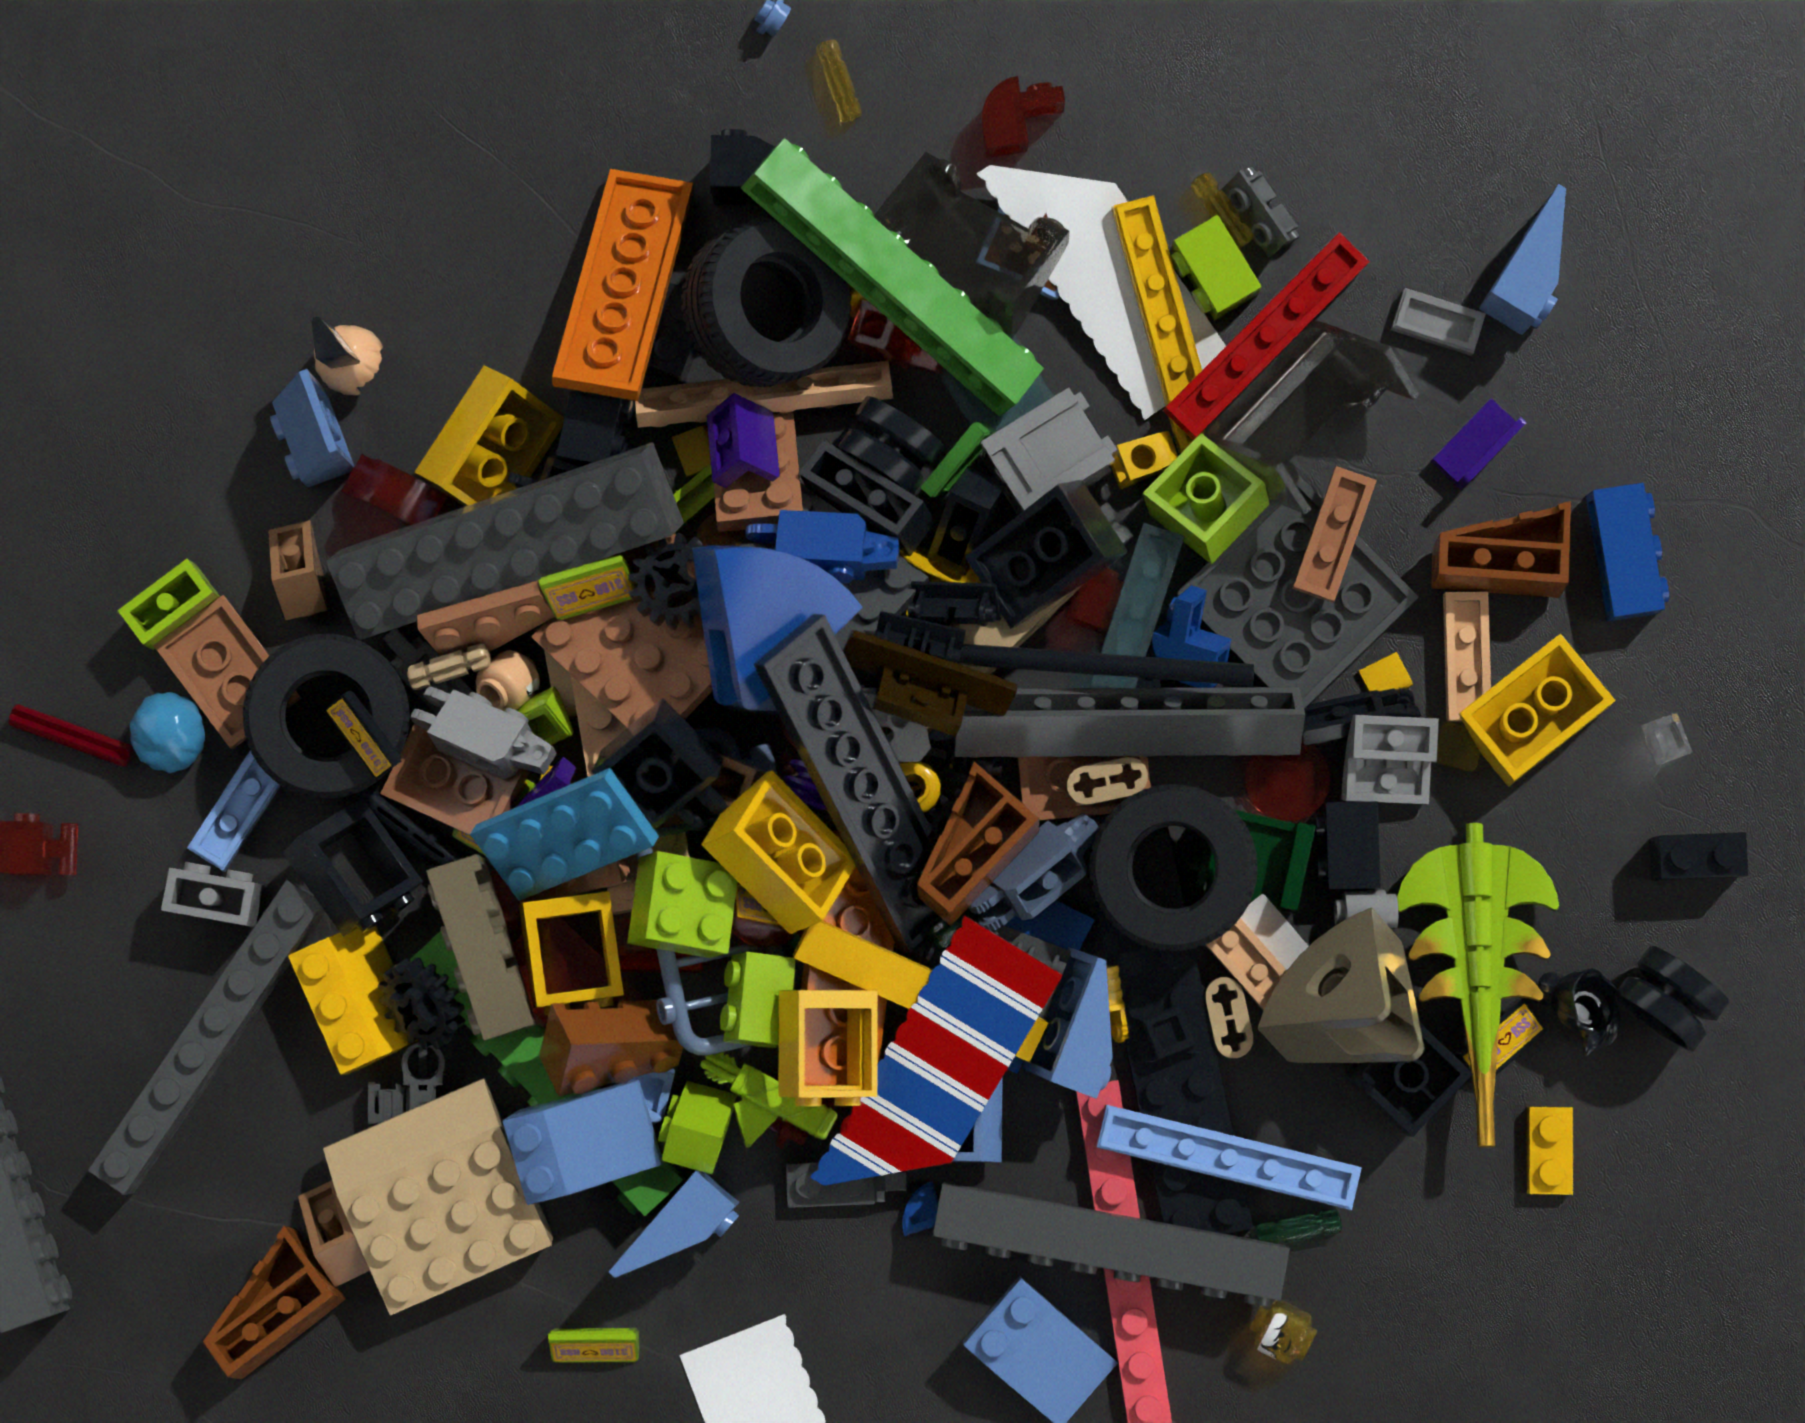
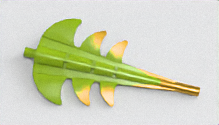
M1468 823L1466 824V843L1439 847L1428 852L1412 865L1400 885L1397 900L1398 912H1403L1408 908L1419 905H1434L1445 909L1447 912V918L1439 920L1424 929L1415 940L1408 958L1411 961H1415L1420 957L1428 955H1444L1454 959L1455 968L1447 969L1435 975L1425 985L1418 999L1421 1002L1437 998H1455L1460 1000L1470 1068L1473 1073L1477 1147L1491 1148L1495 1147L1493 1102L1501 1001L1504 998L1512 997L1528 998L1534 1001H1540L1543 998V993L1526 974L1504 967L1505 958L1518 954L1532 955L1543 960H1547L1550 957V951L1541 936L1524 922L1508 917L1509 908L1517 905L1533 904L1556 911L1559 907V902L1554 884L1539 862L1524 851L1514 847L1485 843L1483 839V824Z

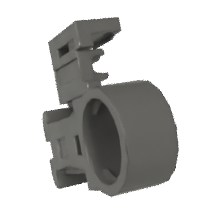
M419 1041L407 1046L402 1055L401 1066L403 1085H410V1087H401V1084H396L395 1089H380V1084L368 1082V1123H381L436 1099V1085H443L445 1065L444 1055L440 1048L436 1050L432 1045L429 1046L437 1055L439 1065L436 1072L427 1078V1049H422ZM416 1047H419L418 1077L411 1074L407 1065L408 1057ZM377 1091H379V1113H375L377 1111Z

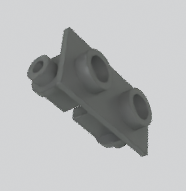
M1253 167L1245 171L1240 170L1221 189L1232 209L1239 214L1250 230L1254 241L1264 250L1268 258H1271L1284 245L1287 246L1300 237L1296 231L1299 228L1298 224L1294 222L1282 203L1271 210L1268 207L1267 203L1274 200L1277 196L1263 177L1261 171L1256 173Z

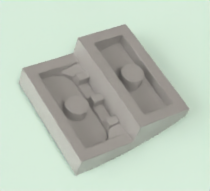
M1353 715L1345 753L1341 800L1429 804L1431 762H1437L1439 719Z

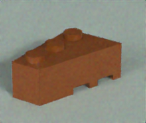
M1571 501L1560 503L1557 507L1532 512L1531 510L1519 513L1518 516L1495 522L1490 520L1440 532L1433 546L1431 589L1560 598L1569 583Z
M975 762L969 772L965 786L953 806L951 816L944 831L939 836L917 884L918 897L950 926L1039 833V818Z
M657 1000L620 1001L617 1005L618 1008L601 1009L598 1002H586L583 1006L584 1009L566 1010L563 1003H551L539 1057L558 1097L572 1093L583 1094L595 1087L614 1082L619 1084L625 1083L637 1076L652 1072L664 1073L678 1066L683 1046L676 1038L672 1023L666 1025L661 1023L657 1013Z
M287 1226L282 1227L276 1236L277 1240L262 1261L259 1260L252 1270L253 1274L240 1293L233 1297L203 1340L227 1377L243 1379L346 1300L338 1286L334 1287L315 1258L313 1251L296 1229Z

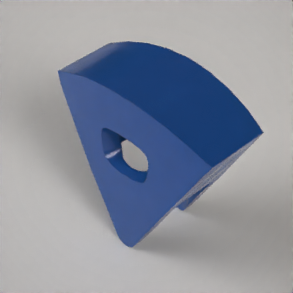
M712 545L693 548L696 581L714 699L720 705H732L738 700V703L744 709L753 710L759 707L769 697V694L753 664L812 614H824L834 634H836L863 608L853 594L835 577L800 557L781 551L755 547Z

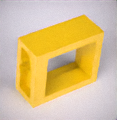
M610 891L524 902L519 905L532 1007H544V1014L549 1015L551 1003H563L566 1010H570V1003L583 1001L598 1002L600 1008L614 1006L613 997L622 996L624 993ZM598 912L608 986L546 995L536 920Z
M779 990V1097L795 1098V1106H822L823 1097H834L835 1106H860L861 1097H877V990ZM805 1008H847V1085H805Z

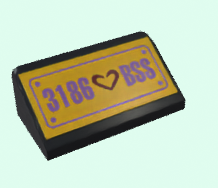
M348 690L326 708L327 715L373 777L380 778L402 761L398 751L353 691L350 692Z
M1517 998L1500 1013L1496 1075L1547 1032L1523 998ZM1466 1043L1453 1055L1471 1071Z

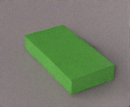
M987 421L973 423L920 488L930 497L947 495L967 466L970 467L981 454L983 449L980 445L981 441L997 432V430Z

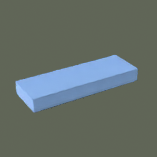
M249 751L187 847V849L224 872L281 786L263 771L251 751Z

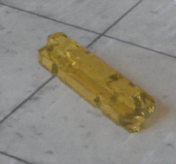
M831 39L818 44L816 52L820 63L825 65L823 72L833 100L838 102L836 108L842 122H849L861 117L862 109L858 98L853 96L855 95V89L845 61L840 59L842 58V53L838 41Z
M1209 172L1201 174L1193 180L1191 184L1192 190L1199 199H1204L1203 205L1211 217L1218 214L1239 249L1243 248L1252 241L1253 233L1246 223L1242 224L1240 222V214L1224 191L1217 189L1219 184Z

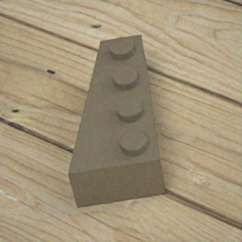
M476 854L426 870L430 881L428 891L435 910H440L444 926H441V932L448 952L453 950L459 966L454 968L458 987L461 993H468L472 1009L467 1010V1016L474 1035L481 1033L483 1040L489 1041L538 1025L486 859Z

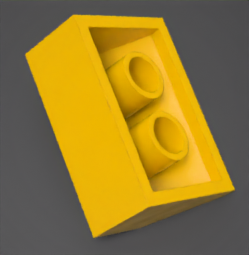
M484 365L414 473L463 506L518 489L507 482L510 473L531 477L561 431L564 417L512 378Z
M1560 633L1462 710L1459 716L1480 753L1509 787L1607 710L1616 700Z
M772 770L761 776L720 814L701 844L789 934L824 920L856 866L846 845Z
M377 925L365 933H362L357 928L344 937L341 933L332 935L288 955L340 1075L353 1073L411 1045L407 1040V1034L403 1031L397 1033L394 1030L397 1024L394 1019H386L384 1016L389 1011L388 1006L379 1003V998L385 993L378 988V984L384 980L382 975L393 967L394 964Z

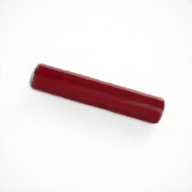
M16 704L9 716L8 723L10 726L119 766L125 767L131 760L133 754V747L131 745L23 705Z

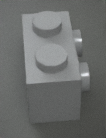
M185 862L184 870L169 867L161 907L162 911L255 927L264 885L252 882L253 874L227 869L226 877L209 875L211 866Z

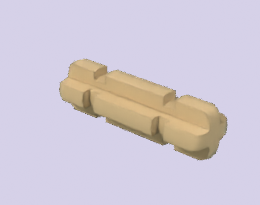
M480 643L467 647L468 652L465 653L463 650H458L430 659V664L428 665L425 662L411 665L408 667L407 672L408 681L414 690H420L431 686L430 682L432 681L435 684H439L469 674V669H472L473 672L486 669L490 666V653L486 645Z

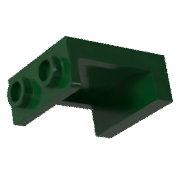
M1234 810L1248 828L1256 850L1258 864L1257 881L1250 902L1264 894L1276 908L1291 912L1297 911L1316 826L1301 822L1296 824ZM1203 839L1201 853L1192 854L1187 878L1195 879L1193 889L1208 892L1215 875V860L1211 848Z

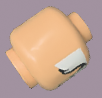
M506 650L498 653L491 659L488 668L478 671L476 676L477 694L488 699L493 707L505 711L506 708L518 710L539 690L540 678L535 663L529 657L517 651Z

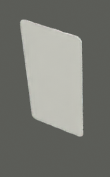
M1261 894L1252 901L1241 916L1243 922L1286 970L1309 947L1264 894Z

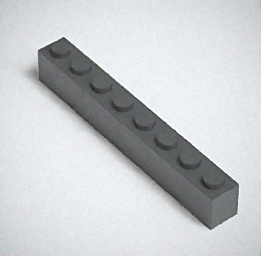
M1299 687L1017 689V693L1004 716L967 704L965 705L961 727L957 735L953 736L955 757L971 758L1300 755L1305 711Z
M285 881L88 1170L90 1173L123 1195L135 1193L290 966L291 962L288 955L301 950L326 913L311 892L294 881Z
M946 1182L942 1184L933 1233L934 1237L942 1238L941 1246L967 1250L968 1243L985 1246L984 1254L1010 1258L1011 1251L1028 1254L1027 1262L1053 1266L1054 1259L1071 1262L1070 1270L1096 1274L1097 1267L1115 1270L1114 1278L1139 1282L1141 1275L1158 1278L1157 1286L1183 1290L1184 1283L1201 1286L1200 1294L1225 1299L1227 1291L1245 1294L1243 1302L1267 1307L1270 1306L1271 1299L1281 1301L1290 1250L1287 1245Z

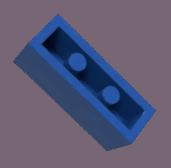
M1644 483L1592 490L1585 497L1606 622L1660 613L1665 610L1664 603L1669 601V588L1666 578L1659 575L1657 560L1662 559V547L1659 536L1652 534L1650 519L1655 517V505L1652 494L1645 492Z

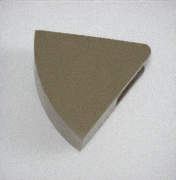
M1372 907L1332 927L1305 949L1285 972L1264 1008L1257 1029L1288 1062L1367 1063L1416 1060L1422 1055L1424 1045L1402 941Z

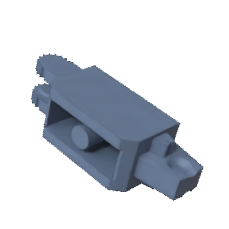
M1081 813L1068 823L1065 822L1057 827L1049 821L1039 827V833L968 907L972 913L980 914L983 912L978 919V924L993 932L1000 929L1002 925L1004 926L1015 916L1022 921L1033 919L1086 875L1088 868L1082 856L1094 843L1095 836L1099 831L1096 822L1086 814Z

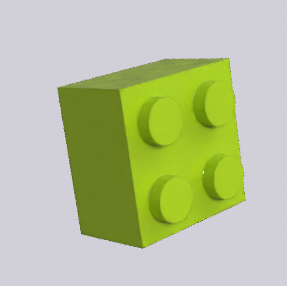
M1202 433L1143 492L1149 515L1210 564H1213L1270 504L1265 483Z
M661 851L639 857L627 943L704 958L728 954L738 881L717 862Z

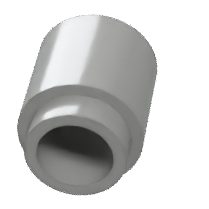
M1385 890L1343 891L1342 898L1334 901L1335 925L1372 907L1390 928H1397L1396 894H1386Z

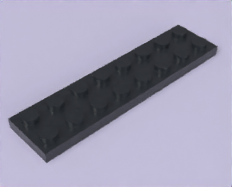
M812 614L753 665L898 949L911 952L944 922L937 913L918 897L917 886L937 843V839L824 614Z

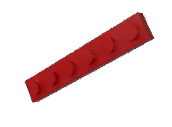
M1339 232L1163 411L1194 440L1370 261Z

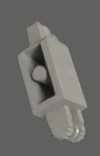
M429 686L423 695L429 703L440 707V712L437 716H434L426 711L415 708L409 717L416 725L427 730L438 751L501 779L515 776L519 768L544 775L556 755L552 745L533 734L526 716L512 708H506L505 711L495 708L488 699L475 692L465 695L453 689L451 694Z

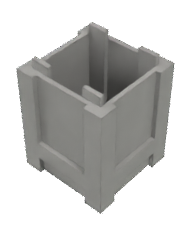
M1067 388L981 441L980 445L983 449L979 456L993 478L1007 484L1004 495L1017 516L1057 484L1082 479L1088 488L1111 473L1109 466L1115 462L1112 453L1117 451V448L1109 436L1101 439L1083 411L1090 406L1081 392L1074 395L1070 388Z

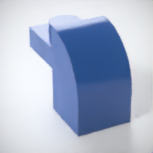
M1191 585L1178 597L1172 599L1167 613V621L1153 632L1152 644L1156 657L1228 662L1232 639L1200 629L1207 590ZM1179 681L1196 688H1214L1217 683Z

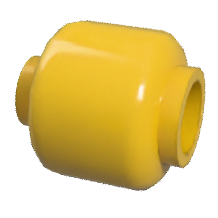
M922 761L899 763L908 783L914 782L918 784L915 787L910 785L913 793L915 794V791L921 789V793L916 799L924 815L936 806L940 797L941 783L937 773L930 765Z

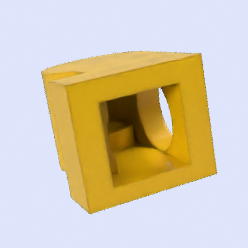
M1169 431L1116 445L1117 451L1112 453L1115 462L1111 465L1120 490L1163 473L1178 457Z

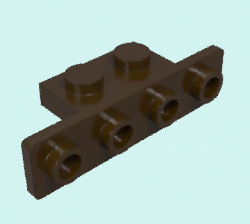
M857 630L850 632L842 649L850 666L880 675L872 709L953 736L957 735L961 727L966 704L1004 716L1017 693L1018 685L1016 683Z

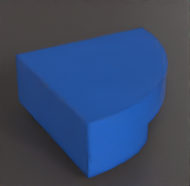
M933 1181L919 1187L907 1201L902 1218L904 1236L935 1226L939 1200Z

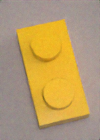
M1527 1107V1194L1573 1195V1107Z

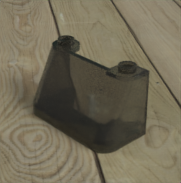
M927 152L923 154L874 215V218L889 231L899 234L905 240L907 247L919 258L933 264L938 270L939 275L953 288L963 291L970 298L971 304L986 317L996 320L1003 328V332L1011 339L1021 328L1069 243L1070 230L1064 228L1059 221L1053 218L1038 217L1027 228L961 192V182L957 168L950 161L938 159Z

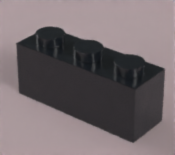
M825 440L798 473L808 489L841 513L858 514L866 522L867 530L872 533L897 537L899 540V550L911 556L936 523L923 500Z

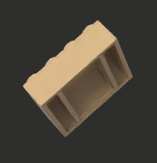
M484 1078L323 1148L338 1200L390 1315L552 1245L553 1233L539 1202L530 1205L526 1203L502 1117Z

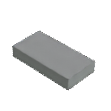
M1404 288L1391 331L1472 356L1486 313Z

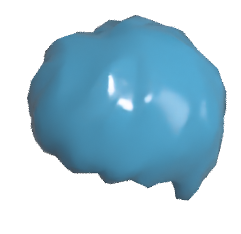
M156 693L146 697L137 708L129 723L131 731L130 741L140 761L148 764L153 770H161L169 774L184 770L197 760L204 748L205 731L196 703L176 693Z

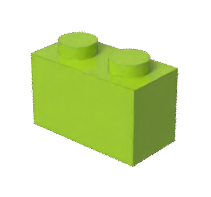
M1218 214L1173 241L1171 250L1174 254L1171 255V259L1176 272L1181 278L1188 276L1196 289L1191 292L1196 305L1203 314L1210 312L1214 321L1259 294L1262 288L1261 284Z
M185 559L117 611L141 643L154 650L156 643L219 598L220 595L199 567L189 559Z
M742 952L732 955L731 961L727 963L724 974L725 986L729 988L727 1004L724 1005L720 1016V1027L724 1031L723 1042L768 1048L779 1047V990H793L795 958L754 952Z
M686 1081L682 1095L673 1094L667 1116L664 1117L658 1138V1142L666 1143L662 1161L713 1174L728 1131L737 1094Z

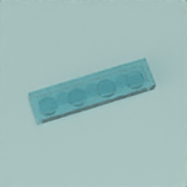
M1143 523L1101 653L1146 657L1182 546L1183 535ZM1093 675L1090 688H1135L1138 678Z

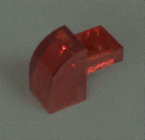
M1014 76L994 87L986 98L982 111L981 132L985 157L992 158L1027 152L1029 140L1025 119L1064 113L1065 97L1063 86L1052 87V83L1042 82L1027 87V91L1020 92L1018 76Z
M861 300L848 336V340L863 352L882 361H888L892 365L908 369L910 366L931 373L941 374L942 365L869 301Z
M361 454L355 467L352 469L342 490L343 493L353 499L379 509L407 526L436 517L447 498L444 494L410 474L382 460L372 459Z

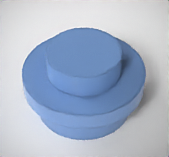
M765 0L754 18L755 21L760 23L757 32L761 35L766 32L774 37L786 20L791 7L784 4V0Z

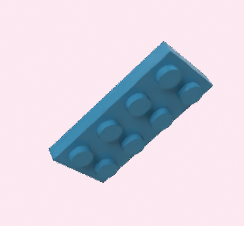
M610 768L478 823L470 833L471 837L519 901L653 847L659 837Z

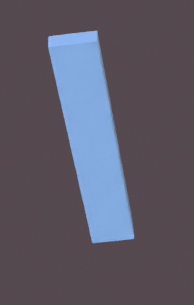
M1106 1105L1096 1146L1097 1148L1349 1210L1353 1208L1362 1167Z

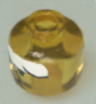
M1282 1299L1281 1301L1275 1300L1269 1309L1260 1306L1249 1328L1256 1332L1254 1338L1255 1349L1285 1365L1293 1363L1296 1358L1303 1361L1318 1331L1312 1327L1313 1318L1310 1313Z

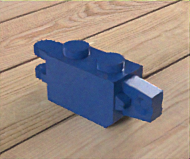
M780 510L778 524L753 523L752 525L749 524L746 528L745 537L754 543L776 544L775 549L769 550L781 551L800 557L817 565L835 577L840 583L865 580L866 571L897 569L899 562L898 538L867 532L866 522L858 514Z

